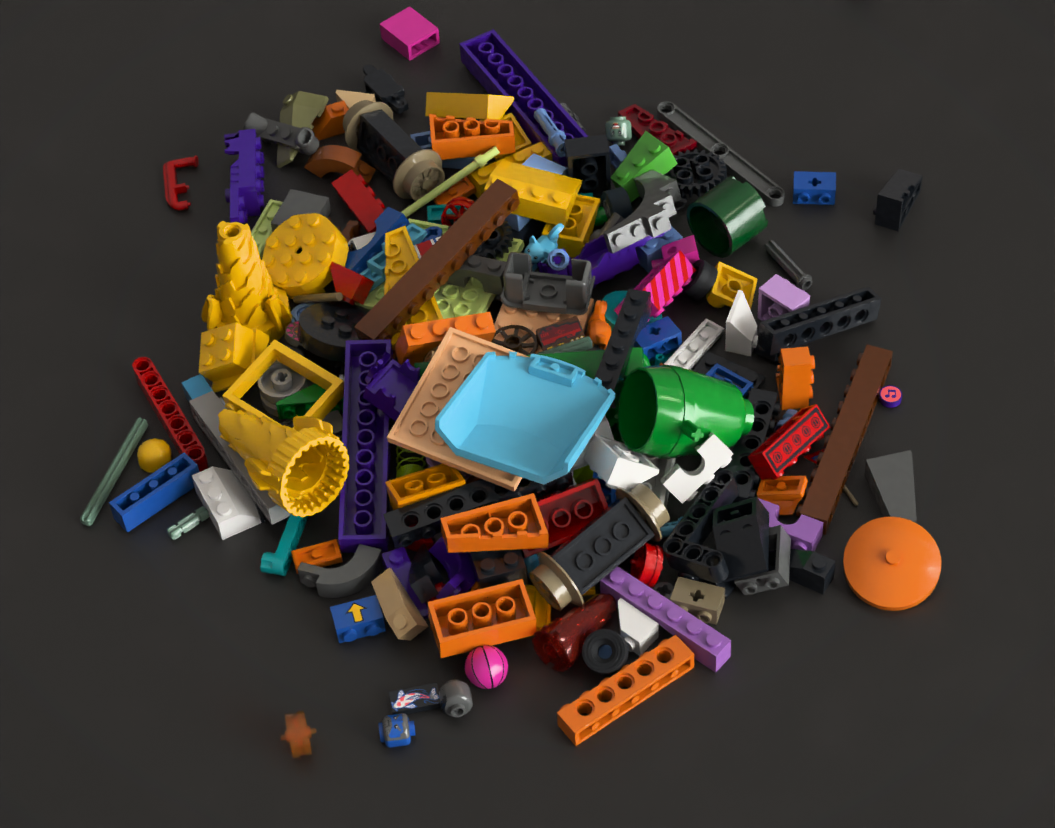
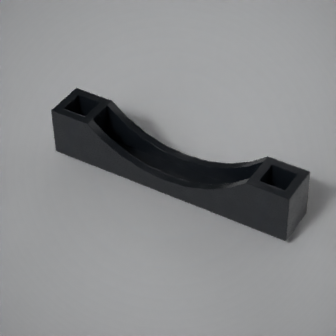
M628 289L595 378L597 377L602 380L603 387L607 390L611 388L616 393L615 399L609 408L616 409L633 345L640 331L646 327L652 312L651 292Z

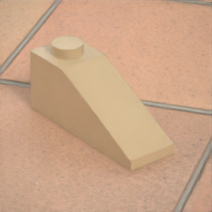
M388 568L371 581L384 616L398 639L411 641L429 627L392 568Z

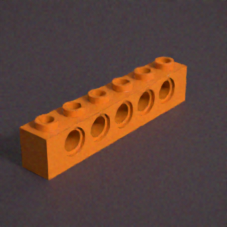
M676 634L669 639L662 640L656 648L649 652H644L630 665H624L618 673L610 678L603 679L592 690L583 692L572 703L563 705L557 712L558 727L575 746L579 745L693 669L694 653Z

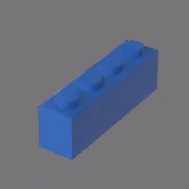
M185 452L110 501L109 505L114 520L128 533L193 489L192 475L199 472L198 465Z

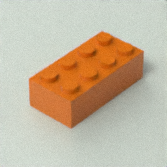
M523 579L427 602L428 617L441 658L469 652L484 645L493 646L536 635V617Z

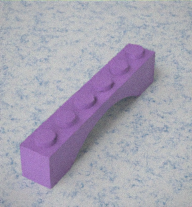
M618 566L600 580V593L603 599L618 608V600L622 598L656 621L673 636L676 634L694 653V658L715 673L731 657V640Z

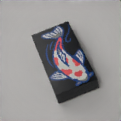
M437 682L389 692L392 714L405 713L407 715L441 708Z

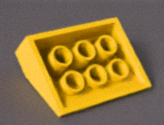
M501 160L490 174L484 192L498 178L518 191L520 204L511 214L554 225L562 223L565 227L580 190L582 180Z

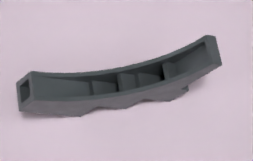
M654 170L634 178L639 196L643 198V201L626 219L603 232L610 253L613 254L647 236L654 238L672 229L669 217L677 214L674 203L682 199L677 180Z

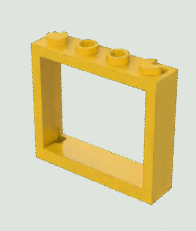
M274 339L222 395L225 407L229 410H235L236 412L238 410L243 412L249 411L259 418L265 416L269 420L277 422L241 400V397L277 360L326 390L304 415L323 420L344 397V381Z

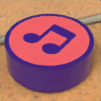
M885 386L880 390L879 401L885 407H897L902 401V391L896 386Z

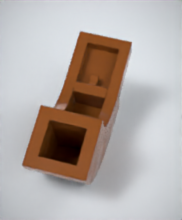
M327 145L318 148L316 152L311 154L304 167L320 178L329 172L345 174L352 169L356 175L361 174L367 183L365 187L376 170L359 159L362 155L361 153L339 145Z

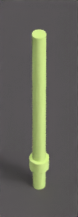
M494 146L483 155L479 154L474 158L473 162L405 208L401 213L406 218L477 168L481 169L487 165V161L500 153L499 150Z

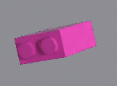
M410 6L379 24L381 39L409 61L440 43L438 28Z

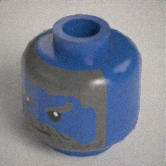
M405 713L386 715L383 717L382 722L378 723L381 743L385 742V745L389 748L407 746L411 742V736H416L414 720L409 721Z

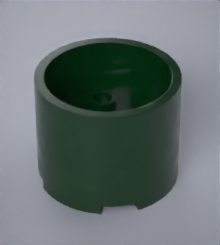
M734 176L727 177L691 203L686 213L689 228L699 244L709 253L720 258L731 255L763 231L768 225V220L765 218L763 211L766 206L758 192L748 182L741 183Z

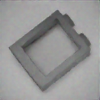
M781 525L769 528V551L776 550L775 570L734 580V583L744 595L789 585L791 538Z

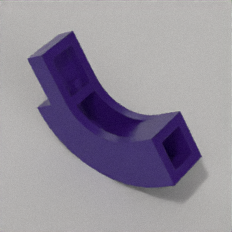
M441 536L429 550L441 562L448 574V582L438 592L439 594L435 596L437 599L466 593L476 582L467 552L448 553L443 536Z

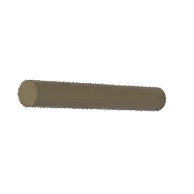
M341 292L306 294L293 297V301L296 304L332 302L343 299Z

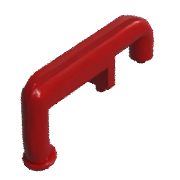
M197 155L171 160L163 165L166 202L174 210H186L191 206V202L187 200L178 202L177 194L188 192L189 185L185 183L177 184L176 169L187 166L197 167L199 163Z

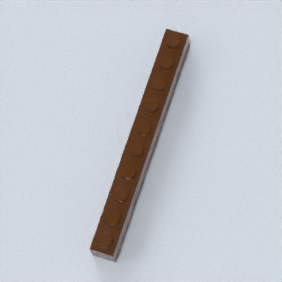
M497 178L354 326L358 339H391L400 331L402 326L418 313L420 307L433 297L441 285L446 284L449 277L461 268L463 262L473 255L484 241L489 239L491 233L498 226L504 223L506 217L518 208L520 204L518 191Z
M867 344L864 352L859 353L857 359L858 368H853L850 377L852 383L851 385H846L844 391L845 400L840 401L837 410L838 418H833L830 429L832 433L831 435L827 434L825 438V451H820L817 460V465L819 466L817 469H813L810 477L811 486L806 487L803 496L805 501L798 506L796 517L800 518L801 514L823 522L824 535L827 534L844 485L847 482L879 399L880 390L883 388L889 373L893 354L891 350Z

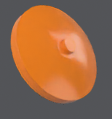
M881 517L863 524L852 534L845 547L843 570L849 587L862 601L878 609L899 611L920 604L933 592L941 572V556L935 540L922 526L905 518Z

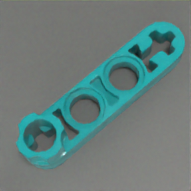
M292 514L289 516L276 553H263L260 566L261 572L281 576L287 575L293 559L291 551L297 548L308 516L300 517Z

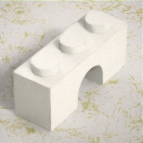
M713 432L709 434L710 437L701 446L697 445L695 447L702 457L701 464L696 470L686 471L676 463L660 479L662 484L682 504L686 500H692L698 493L697 489L702 484H708L714 478V473L720 467L724 468L732 460V451Z

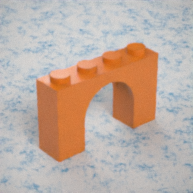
M484 312L403 325L394 348L398 363L402 365L407 359L412 366H414V363L423 362L425 355L441 344L450 327L492 342L496 330L491 313Z

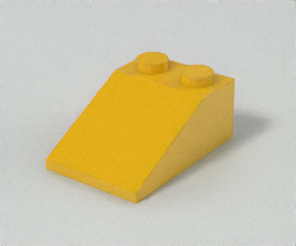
M577 195L567 223L559 233L557 241L558 249L564 248L569 257L574 258L580 255L585 244L589 242L599 209L600 198ZM546 223L542 235H548L556 225Z

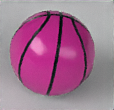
M484 645L473 649L468 654L465 661V673L469 681L476 687L482 689L495 688L506 678L508 661L503 652L498 648Z

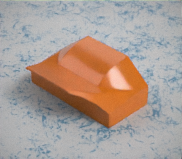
M781 476L775 480H772V478L760 480L756 495L760 499L779 505V515H793L798 502L804 496L808 480L806 476Z

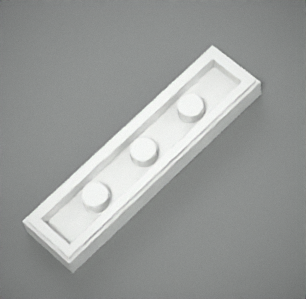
M706 318L664 364L691 370L722 336L725 328Z

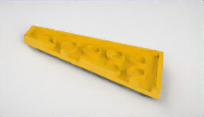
M406 226L385 233L386 279L384 295L419 260ZM434 295L420 307L418 313L412 316L405 325L443 319ZM401 330L391 338L392 350H395V344Z

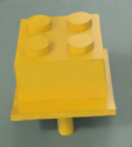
M236 322L202 332L199 373L212 381L211 389L215 393L229 389L267 348L269 335L257 328L249 329Z

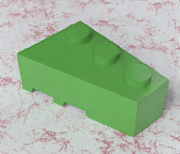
M645 131L613 173L611 180L616 188L623 187L628 193L630 201L633 202L639 197L634 178L650 170L665 175L678 163L666 144Z

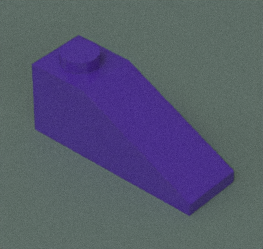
M400 547L382 553L384 571L392 568L424 619L429 618L426 604L421 603L410 586L409 571L411 562L405 548Z

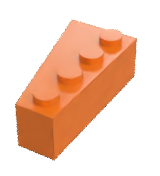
M429 114L432 150L437 152L442 160L476 157L479 154L483 155L494 146L500 152L497 155L516 153L513 121L497 119L478 121L474 117H467L466 120L455 119V116L446 115V118H439L436 114Z
M534 493L440 518L441 533L448 553L548 548V531Z

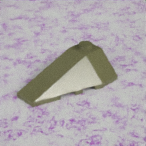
M298 91L293 95L289 94L283 100L279 122L299 128L308 127L312 130L314 128L312 122L316 117H321L329 98L303 91ZM278 144L276 166L281 168L292 162L298 151Z

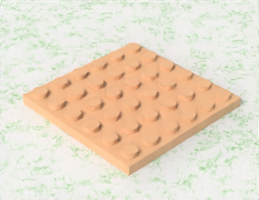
M450 327L387 436L388 442L515 492L522 477L455 455L436 432L435 419L486 352H495L496 356H509V351H516ZM517 352V356L529 357Z

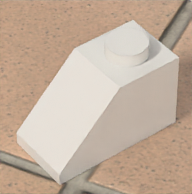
M622 598L618 600L620 635L626 641L628 651H633L640 656L659 637L658 623Z

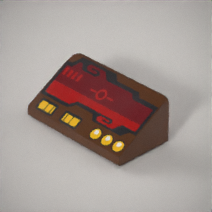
M577 316L536 330V338L542 351L585 337Z

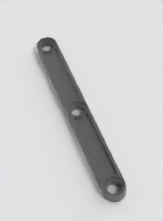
M668 101L658 104L657 117L661 121L666 122L674 131L679 130L684 133V137L690 140L692 138L697 141V149L699 151L705 150V154L713 152V156H715L717 151L724 152V154L719 155V159L724 160L727 173L734 176L741 183L748 182L765 203L773 207L781 206L784 203L785 192L779 185L675 104ZM665 109L671 110V112L669 113H663L661 111ZM776 194L779 195L780 198L774 199L770 196Z

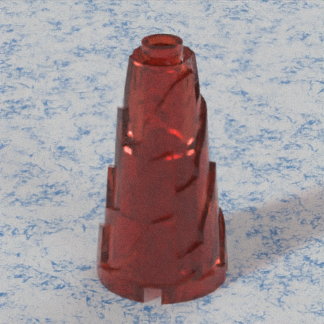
M604 593L594 595L583 605H580L578 608L574 607L562 617H557L549 624L539 628L533 634L536 637L532 639V642L540 659L545 664L551 661L555 664L551 669L558 672H565L571 668L574 662L582 655L583 643L588 635L601 629L612 618L611 615L616 611L614 597Z

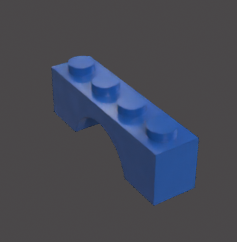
M387 207L374 221L376 233L372 240L361 249L348 252L345 268L358 274L367 269V261L382 251L381 244L385 242V233L410 225V222L403 213Z

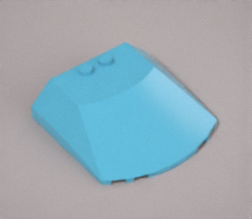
M509 351V356H496L495 352H486L436 417L435 430L455 455L544 485L568 474L614 401L616 393L611 388L607 390L603 387L602 380L599 378L592 379L585 375V370L562 360L532 353L530 357L517 356V352Z

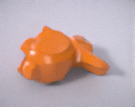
M597 300L594 311L587 323L588 327L585 337L589 336L591 338L593 346L596 344L599 348L605 350L611 336V327L605 320L607 302Z

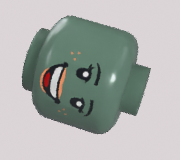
M610 117V120L606 122L607 141L613 142V145L621 146L625 145V141L631 140V122L626 120V117Z

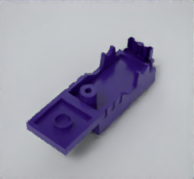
M255 129L239 130L237 133L224 134L227 148L224 149L225 154L239 155V159L230 166V188H225L226 202L230 203V222H239L244 225L248 223L249 216H260L261 207H265L264 195L261 194V192H265L264 181L261 180V178H265L264 166H261V164H265L264 152L259 150L262 149L261 137H257Z
M665 232L654 238L662 237L665 234ZM601 235L586 243L580 255L572 259L588 260L591 262L592 278L596 276L593 286L595 288L602 281L611 280L616 274L622 271H629L634 265L640 263L635 247L644 246L653 237L647 236L612 254L608 251L604 235ZM554 257L553 262L559 264L561 262L560 257ZM570 257L567 267L563 270H554L541 261L536 263L540 273L572 276Z
M385 352L382 359L377 361L376 366H372L369 369L368 375L365 378L368 386L365 388L363 398L396 421L420 380V368H414L408 359L402 365L394 359L390 361V354Z

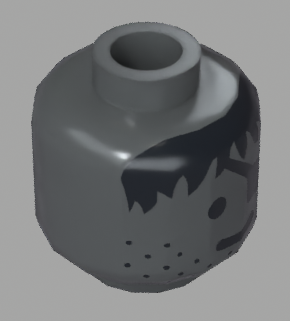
M450 680L440 688L439 698L444 714L450 717H461L471 710L473 701L470 687L467 683L460 680Z

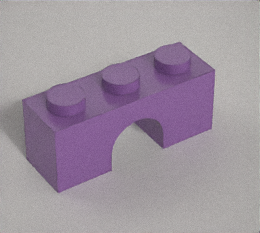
M758 498L769 512V528L781 525L790 536V549L815 551L822 538L823 522L801 514L798 521L794 524H782L778 521L780 506Z

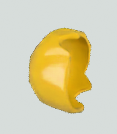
M157 438L144 441L139 446L137 452L140 468L146 472L154 473L169 463L172 454L170 445L166 441Z

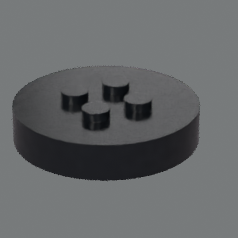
M339 301L321 302L311 305L300 314L297 332L298 340L305 349L319 357L345 362L346 341L359 340L354 326L370 309Z

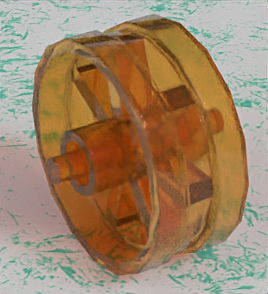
M304 710L292 714L286 713L287 730L285 735H281V740H287V743H290L294 759L302 755H312L310 738H312V734L316 733V728L311 729L310 725L307 726Z

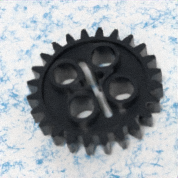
M687 149L684 154L679 151L678 156L673 155L678 164L665 174V176L677 180L681 197L689 194V198H691L693 194L700 197V193H707L727 178V169L724 160L719 159V155L713 156V152L705 154V150L699 153L697 149L690 152ZM690 164L693 165L694 177H695V179H696V183L693 181V173H692V168L690 167Z
M508 221L498 226L491 233L489 239L484 241L473 255L495 260L496 257L503 258V253L509 252L508 247H512L513 241L512 229Z

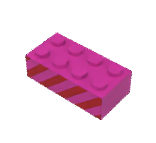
M680 250L653 268L634 288V290L651 292L652 312L650 317L656 318L664 311V308L674 300L673 298L683 290V287L692 281L691 275L696 269ZM624 299L614 309L617 315L620 313Z

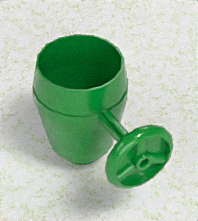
M645 354L644 367L634 369L627 378H624L617 404L618 427L622 441L628 450L663 459L699 454L695 447L697 445L701 446L710 437L709 434L711 432L730 448L738 442L741 436H745L750 432L754 422L752 403L748 399L743 398L741 391L734 384L674 365L651 366Z

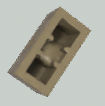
M678 576L670 601L702 622L717 625L725 602V588Z

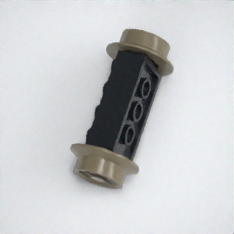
M363 100L354 104L346 112L343 119L346 144L351 149L360 151L393 184L394 192L400 198L417 201L444 182L445 174L442 170L440 155L434 150H423L393 121V112L387 104Z
M641 483L630 491L621 487L616 489L617 500L550 555L542 551L537 554L540 565L529 573V577L541 596L554 609L561 611L570 602L577 606H582L584 604L582 595L647 541L650 539L655 542L662 540L660 528L670 520V516L664 504L651 489Z

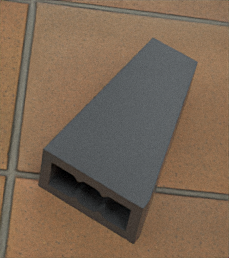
M911 450L867 459L864 474L882 516L905 518L916 523Z

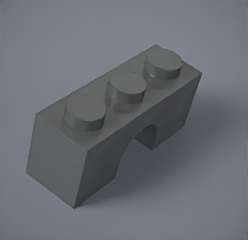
M471 255L463 262L461 268L449 277L446 284L465 288L470 278L473 277L482 283L484 292L501 295L504 287L503 273L506 262Z

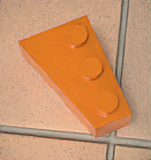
M808 346L781 349L779 355L780 365H777V371H780V373L775 375L781 410L809 406V399L813 398V389L810 384H814L813 370H811L815 369L814 355L810 356Z

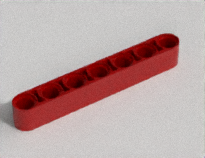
M148 357L135 359L132 366L137 383L178 453L181 455L185 452L198 465L199 472L208 469L209 465L204 447L153 362Z

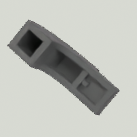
M359 544L352 559L345 565L337 568H322L301 562L297 569L300 583L307 587H317L319 597L340 598L355 594L370 585L371 581L378 576L383 566L382 550Z

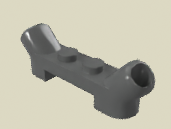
M254 112L249 114L243 126L244 130L255 129L257 137H261L264 143L271 145L275 143L293 148L305 155L313 154L319 147V140L314 136V132L310 128H299L264 118Z

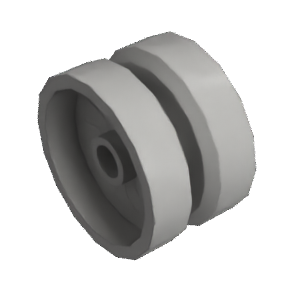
M275 361L257 380L264 409L277 417L276 402L308 387L305 377L279 361Z

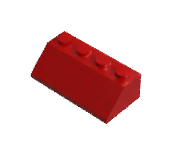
M597 478L586 480L537 499L548 531V548L521 549L525 558L565 543L608 508Z

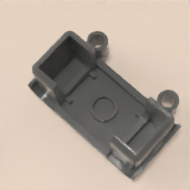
M511 252L508 255L503 273L504 287L501 301L508 307L523 310L583 315L588 311L596 276L592 278L591 262L588 260L571 259L572 276L532 272V259L529 254Z

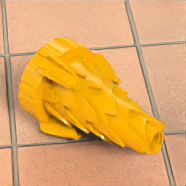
M221 221L217 225L218 243H216L219 263H216L218 274H215L218 289H215V296L212 294L207 296L202 308V321L207 323V330L236 322L249 329L257 328L269 335L268 344H271L274 339L278 341L285 334L286 327L292 321L288 296L285 290L272 284V279L265 267V262L260 259L249 225L239 222L229 223Z
M223 409L218 414L220 438L230 443L228 446L245 460L244 465L256 488L260 491L268 490V495L272 501L287 512L300 517L312 516L324 510L336 499L342 490L348 476L349 455L347 454L346 447L339 440L340 438L333 434V426L330 423L319 418L297 415L293 417L295 428L293 429L271 421L265 416L259 418L249 411L243 412L238 410L236 412L235 410Z

